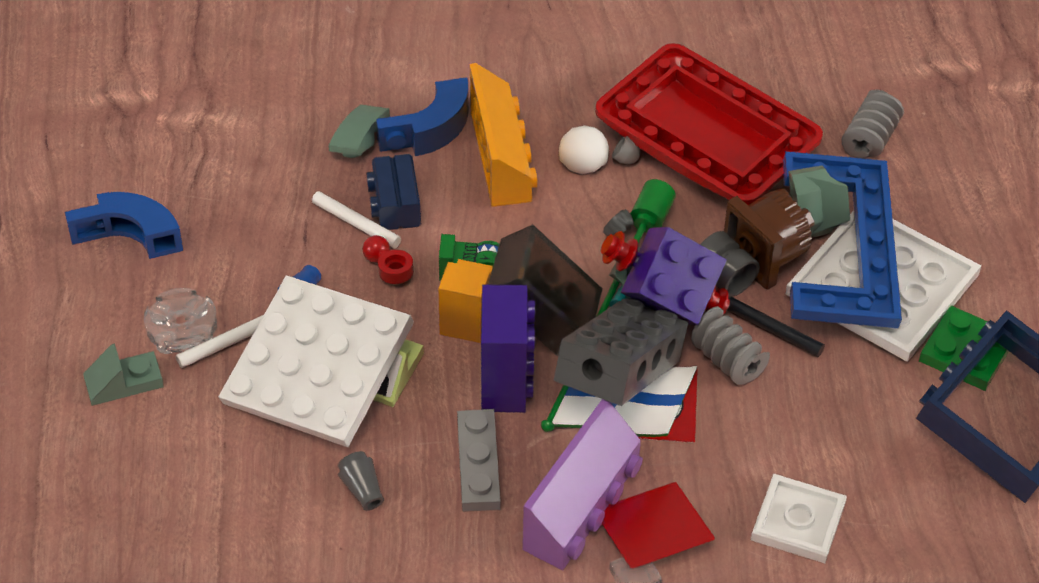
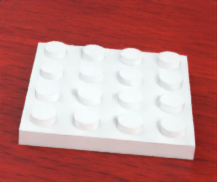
M854 210L850 214V221L841 224L787 284L786 295L790 296L792 282L860 288ZM893 219L902 315L899 328L838 324L908 362L938 326L946 311L951 305L954 306L978 277L981 265Z
M286 276L218 398L225 405L349 447L414 321L409 314Z

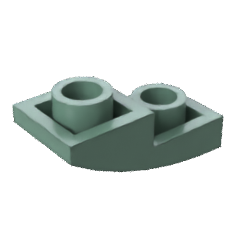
M359 105L343 120L329 143V151L342 153L344 157L348 158L361 156L364 151L375 144L374 133L377 132L376 119L390 117L389 108Z

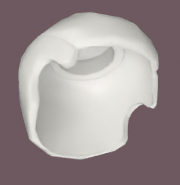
M586 125L574 127L560 141V161L572 172L579 174L592 173L601 166L606 165L608 161V141L597 128Z

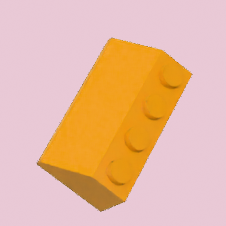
M472 63L470 64V113L491 207L532 202V188L537 187V174L535 167L529 168L531 149L529 143H523L526 133L524 120H518L517 118L520 115L518 96H512L508 82L479 64Z

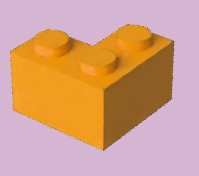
M458 259L457 263L448 262L438 288L439 335L481 343L482 285H504V283L499 282L500 267Z

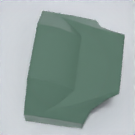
M822 165L788 171L792 199L797 202L801 209H808L814 220V226L810 228L812 232L811 237L830 234L835 227L850 221L849 195L846 184L832 178Z

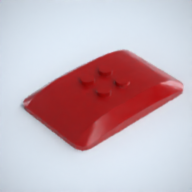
M675 43L666 44L658 49L599 98L595 107V113L600 120L624 138H630L637 147L710 191L728 200L738 196L747 205L763 197L784 178L783 159L786 151L810 154L819 146L823 137L821 127L815 122L687 47Z

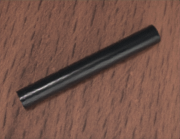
M732 296L729 298L728 311L817 357L823 352L825 344Z

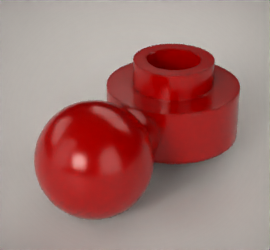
M379 235L370 236L365 240L362 247L363 255L368 261L378 263L379 276L383 281L390 284H401L413 276V258L408 252L390 250L389 242Z

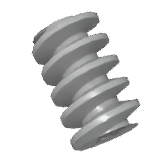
M870 90L841 138L845 151L852 157L863 159L880 155L904 114V107L901 102L883 90Z
M713 307L702 316L699 324L695 325L691 337L692 343L695 347L701 349L705 356L711 358V361L716 366L721 367V371L730 376L734 383L737 385L747 384L764 371L769 362L770 353H761L762 345L760 343L752 342L750 334H742L743 328L738 324L733 325V319L730 316H723V310L720 307Z

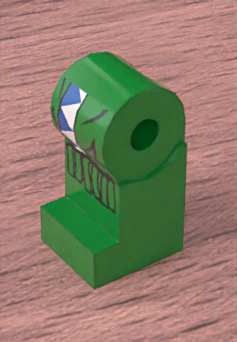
M441 234L439 281L442 280L448 262L457 263L458 259L500 267V280L504 274L505 248L495 241H483L480 243L455 241V235Z

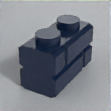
M410 154L394 155L393 158L390 156L374 157L372 160V172H366L368 193L375 192V197H370L372 218L378 217L379 225L388 230L398 229L400 226L403 228L419 227L421 224V206L413 157Z

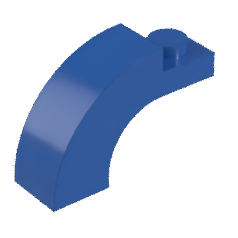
M467 77L435 82V99L422 111L376 119L379 151L413 147L414 155L420 156L434 152L453 141L462 131L468 119L469 97Z
M128 192L97 194V205L65 212L72 245L109 236H125L140 242L145 247L149 259L183 251L180 227L175 217L162 204L143 195Z

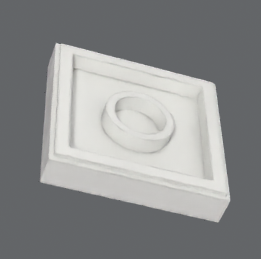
M773 474L753 528L751 540L825 563L847 496Z

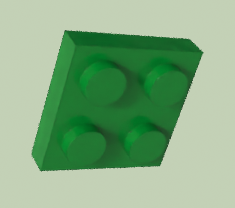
M951 305L921 351L919 362L941 372H944L951 362L959 365L962 361L959 358L960 353L971 340L978 343L982 339L978 333L988 321ZM996 343L963 382L986 391L1009 351L999 343Z

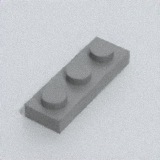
M494 409L457 411L462 512L500 510Z

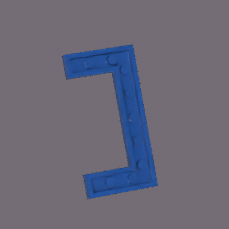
M786 151L783 159L784 186H790L788 171L822 165L832 178L846 184L848 192L853 193L860 288L792 282L790 289L791 319L899 328L902 315L887 161Z

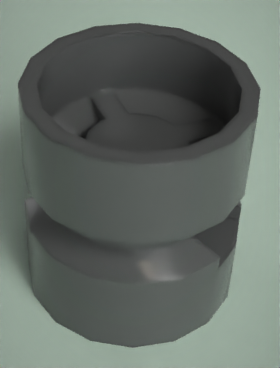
M717 231L700 244L727 259L716 286L719 289H727L729 297L742 293L756 279L760 269L759 262L746 250L740 249L739 244L726 232Z

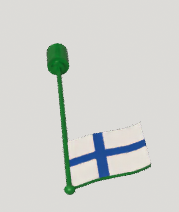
M651 179L645 182L630 213L634 226L638 229L634 236L638 244L643 233H647L649 228L663 226L676 198L675 190L662 180ZM615 279L596 317L608 309L610 301L613 299L620 284ZM697 366L672 367L622 406L610 403L638 437L668 436L695 375ZM563 385L547 420H542L541 428L545 432H551L555 427L581 428L602 399Z

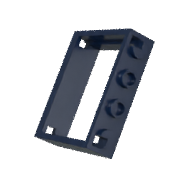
M1006 310L996 323L988 320L978 333L982 337L978 343L971 340L959 355V358L962 359L959 365H956L954 362L950 363L939 378L943 382L939 388L933 384L929 387L924 396L919 400L924 406L916 419L1026 503L1039 487V461L1029 471L944 405L945 401L996 343H999L1039 374V334Z

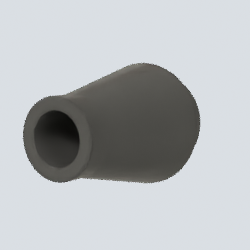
M358 451L347 455L338 463L340 470L338 473L339 478L361 503L364 510L375 509L384 502L371 457H367L363 451Z

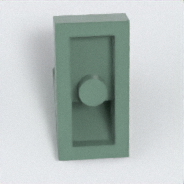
M115 343L110 345L83 373L92 406L164 387L154 351L119 360Z

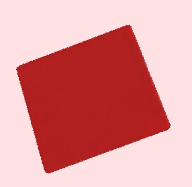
M676 482L617 501L614 505L609 504L604 510L605 516L602 525L632 569L715 540L710 529Z

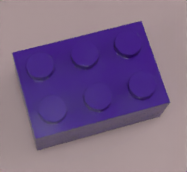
M482 285L481 410L494 409V412L526 413V398H533V376L526 375H534L535 329L534 324L527 323H534L535 300H527V285Z

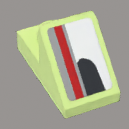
M405 339L373 399L374 401L394 407L424 354L423 345Z

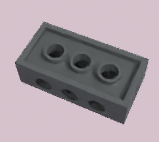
M622 299L562 339L553 381L622 406L680 361L688 322L677 318V315L667 310L656 311L645 307L644 303L637 299Z

